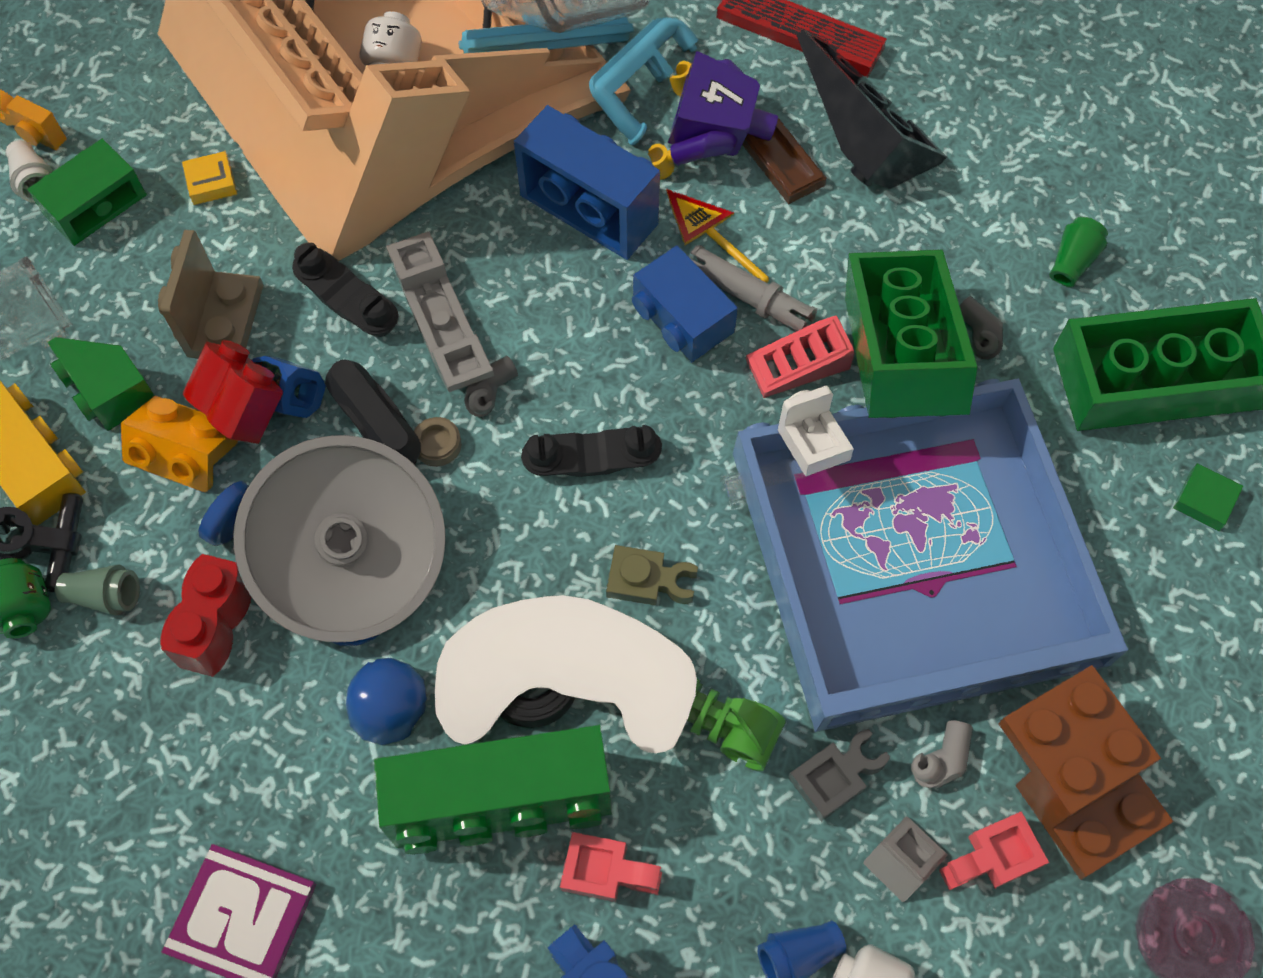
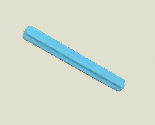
M622 15L470 29L462 33L459 49L463 50L464 53L537 48L553 50L625 42L629 40L630 32H633V24H629L628 18Z

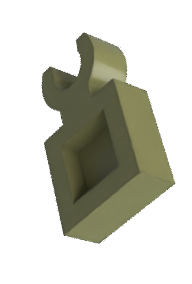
M615 545L606 597L656 605L658 592L667 593L677 603H693L694 591L679 588L676 581L681 577L697 578L698 566L689 562H680L671 568L664 567L665 553Z

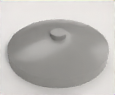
M331 435L318 437L294 445L277 455L259 471L247 488L239 505L234 527L236 564L242 581L253 600L272 620L284 628L301 636L326 642H352L367 639L386 632L403 622L422 604L430 593L440 572L445 551L443 514L435 492L425 476L412 462L396 450L374 440L357 436Z

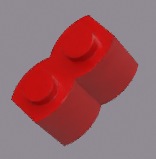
M222 340L221 344L206 341L183 391L185 399L200 412L204 413L209 423L227 438L259 444L283 394L279 385L273 381L275 375L267 368L255 364L248 358L250 352L235 342Z
M201 554L192 563L185 575L181 591L182 601L167 617L162 629L160 644L161 650L179 668L213 677L222 669L230 655L233 645L232 629L246 615L252 597L242 581L236 562Z

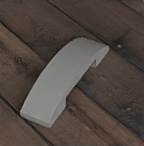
M427 231L387 245V252L408 305L448 392L494 376L493 369L477 334L474 335L447 277L444 262L430 232Z

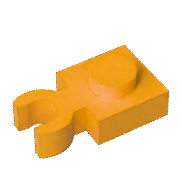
M0 89V122L8 126L14 125L17 134L33 146L41 143L56 151L67 138L51 111L18 95L13 98Z

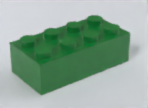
M943 249L848 253L845 302L868 418L970 415L978 366Z
M1257 298L1068 319L1053 347L1077 431L1263 410V314Z
M600 725L374 759L379 828L396 848L404 847L405 854L433 852L438 849V842L459 839L462 846L486 844L493 841L492 833L514 830L515 837L538 836L548 832L547 825L569 822V828L585 829L602 824L601 816L612 815L610 787Z

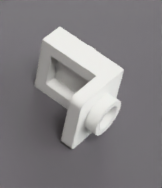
M828 386L812 391H799L783 402L778 432L805 476L850 461L854 450L829 411L833 393Z

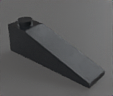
M803 29L797 35L798 41L841 151L853 164L850 171L859 181L867 186L875 183L892 189L942 164L947 156L912 120L906 122L896 112L889 109L888 107L892 102L883 93H879L863 81L858 83L863 77L862 74L826 40Z

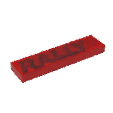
M722 0L717 7V19L801 52L803 51L797 35L802 29L826 40L862 76L867 78L885 49L887 38L788 0Z

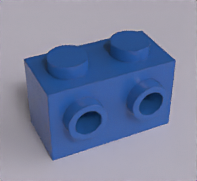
M678 245L633 274L632 303L636 311L645 320L651 319L661 329L662 336L668 346L675 352L681 351L691 362L735 333L738 307Z

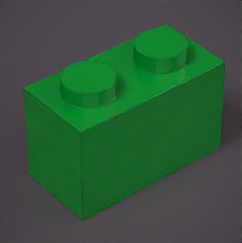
M103 138L27 189L43 215L73 246L147 196L134 169Z

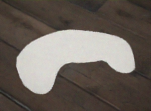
M564 595L520 600L494 607L473 618L446 641L437 662L435 709L445 733L455 742L466 745L481 739L517 696L533 688H550L562 695L596 702L615 703L621 710L624 726L631 741L643 751L661 753L672 749L683 731L696 696L697 678L693 663L687 654L661 633L640 621L589 599Z

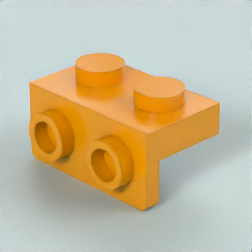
M156 395L121 422L122 460L124 463L202 492H207L213 487V465L238 443V440L229 439L217 431L209 423L204 413L178 404L171 399L161 398Z

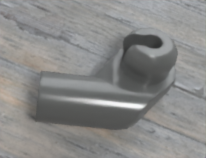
M507 355L490 364L494 376L466 387L464 403L470 414L478 417L488 415L495 406L498 387L518 376L514 363Z

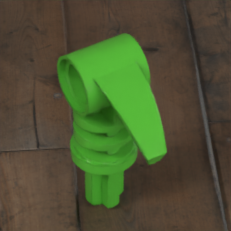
M697 679L696 696L687 719L688 722L693 723L690 732L699 736L702 729L710 732L707 740L714 744L717 743L719 737L723 738L724 741L720 750L726 757L737 762L738 758L747 761L745 767L755 771H764L785 726V718L772 708L745 698L732 699L727 696L725 702L722 703L717 700L720 693L712 688L707 695L701 693L703 684L700 683L701 680Z

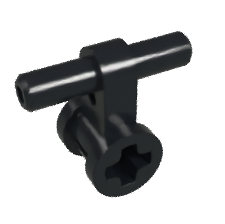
M65 493L62 496L56 528L33 525L29 516L18 508H0V534L6 535L10 532L11 527H17L21 535L13 536L10 544H4L0 536V560L8 558L24 560L32 552L50 554L45 584L47 591L55 592L58 577L62 573H69L72 556L78 555L82 535L77 532L83 504L82 496L76 493Z

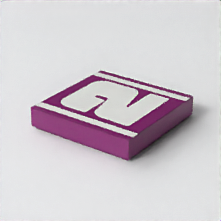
M212 844L161 953L226 978H277L317 884L311 880Z

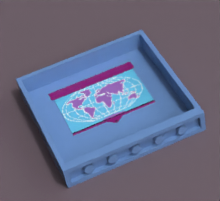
M1019 378L1002 382L999 379H989L977 384L974 387L970 415L868 418L867 408H864L862 405L845 407L832 415L854 448L851 460L809 476L804 475L779 434V424L756 423L748 426L743 431H738L733 450L734 461L815 732L1070 676L1083 671L1091 665L1095 669L1108 667L1128 651Z

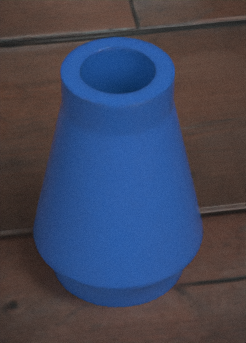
M832 920L822 925L770 933L767 936V941L759 944L757 947L758 958L766 978H809L831 960L847 951L844 936L839 926Z

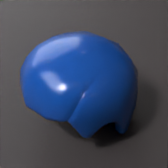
M382 658L374 662H368L352 678L347 690L346 710L351 728L363 740L379 745L398 742L409 737L413 727L422 714L425 713L427 695L424 679L411 664L394 658Z

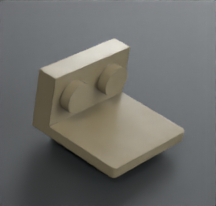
M184 230L180 245L175 246L171 254L172 271L167 286H163L159 292L158 308L160 314L164 316L173 332L174 338L178 340L184 353L189 358H199L206 341L221 344L222 340H229L246 348L263 289V282L260 276L215 272L196 231Z

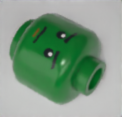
M17 558L0 560V634H4L5 637L11 639L22 638L35 632L37 625L48 617L51 611V602L44 577L39 568Z

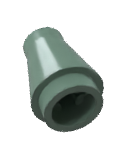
M118 564L77 573H62L56 581L55 593L58 601L61 603H72L117 616L123 611H130L135 607L139 598L140 583L134 571L127 570L124 566Z

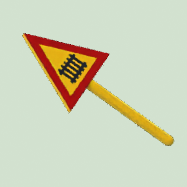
M666 189L684 246L706 233L753 276L766 283L769 282V277L714 229L731 217L734 212Z

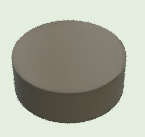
M433 417L422 421L415 428L414 432L421 442V453L418 459L422 463L435 467L444 466L452 462L460 453L462 446L458 428L452 421L442 417Z

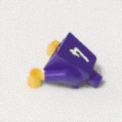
M696 51L692 64L688 61L679 62L675 68L677 75H673L669 79L673 92L681 96L668 139V143L672 144L671 148L667 150L662 144H654L650 147L648 156L655 168L660 170V179H666L673 173L674 163L680 166L704 158L737 155L747 134L770 141L778 121V115L755 108L760 84L757 80L744 74L729 59L716 60Z

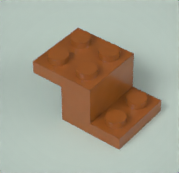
M1093 665L1005 716L998 723L1031 770L1015 786L1080 880L1174 822L1140 776L1143 771L1158 762L1161 757Z

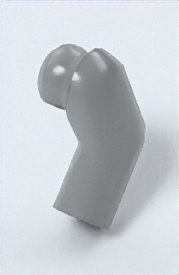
M947 721L942 748L927 755L920 753L913 759L911 771L918 784L927 788H939L965 773L973 727L970 724L961 721Z

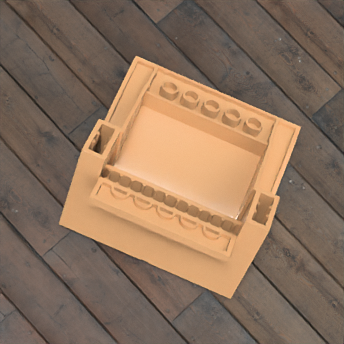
M165 0L158 31L160 39L234 142L238 143L247 160L309 243H314L317 248L328 252L338 261L369 245L389 228L450 186L514 150V140L547 105L563 114H570L577 120L603 110L590 92L589 81L607 61L593 45L553 50L537 48L464 53L463 50L459 49V41L462 40V33L465 30L483 28L484 6L481 0H314L313 10L306 0ZM490 0L492 4L491 28L570 20L554 0ZM388 11L398 12L407 16L410 19V24L420 32L422 38L418 62L364 66L359 53L367 22L375 17H384V13ZM624 83L614 93L623 103L626 101L631 89Z

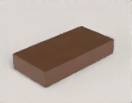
M779 118L770 141L747 134L742 144L788 204L825 186L827 179Z

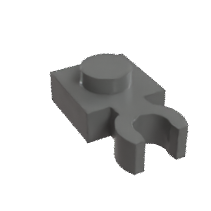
M869 729L862 730L853 737L844 755L833 742L790 773L788 778L821 822L866 789L867 786L859 774H876L889 761L890 755L887 752L873 760L867 759L862 755L860 747L866 744L873 735Z

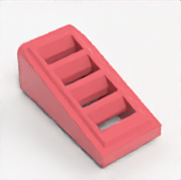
M835 315L815 322L747 354L746 361L763 398L849 370L854 357V348L839 318ZM824 342H827V344H828V346H829V348H830V350H831L830 353H828V351H827V349H826V347H825V345H824ZM809 347L816 358L811 362L804 350ZM792 354L798 368L792 370L785 355ZM774 360L781 376L774 379L766 361Z

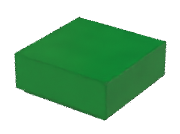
M1197 463L1190 471L1173 508L1220 531L1226 525L1243 485Z

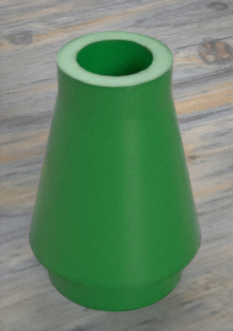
M1077 217L1073 223L1066 225L1054 266L1049 274L1050 278L1068 288L1074 287L1080 276L1106 249L1108 231L1105 226L1089 217Z

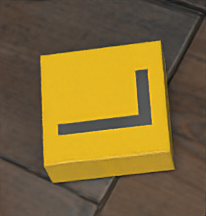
M226 151L182 161L188 192L193 205L237 195Z

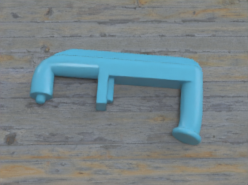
M659 18L651 21L601 67L589 81V89L593 98L618 130L628 138V143L632 146L642 139L647 130V124L644 122L639 123L614 92L644 64L658 83L669 77L674 70L658 50L669 38L673 37L683 52L688 49L690 52H694L697 49L695 43L698 41V38L683 21L677 18Z

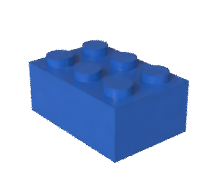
M547 105L514 140L520 196L622 258L628 260L659 224L660 170L655 168L646 158L637 157L619 147L610 137L595 133L581 125L572 115L563 114Z

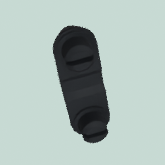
M303 243L297 247L292 264L293 273L326 306L341 318L352 322L370 335L382 337L393 330L398 323L399 314L396 306L369 284H365L349 268L328 252L317 248L314 243Z
M346 359L335 362L326 375L325 385L331 396L351 419L363 438L374 440L396 450L415 465L421 453V442L398 407L361 364Z
M647 425L603 430L590 434L533 435L523 447L521 459L524 467L529 472L540 476L561 474L576 477L607 475L627 468L645 467L653 464L661 454L662 443L660 437Z

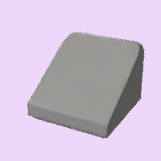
M906 816L864 860L863 864L902 902H905L948 855Z

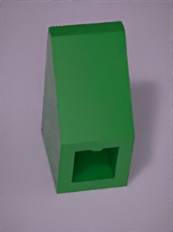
M55 337L47 342L58 358L51 362L50 365L66 388L75 384L80 393L72 397L80 411L88 421L97 417L107 431L121 424L123 420L155 396L121 345Z

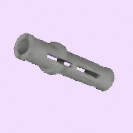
M701 245L695 246L690 252L698 260L706 263L702 265L691 259L718 288L755 307L756 314L765 319L771 316L796 331L809 325L806 324V321L795 316V314H799L811 322L814 321L817 308L784 293V288L778 283L772 282L768 284L704 249Z

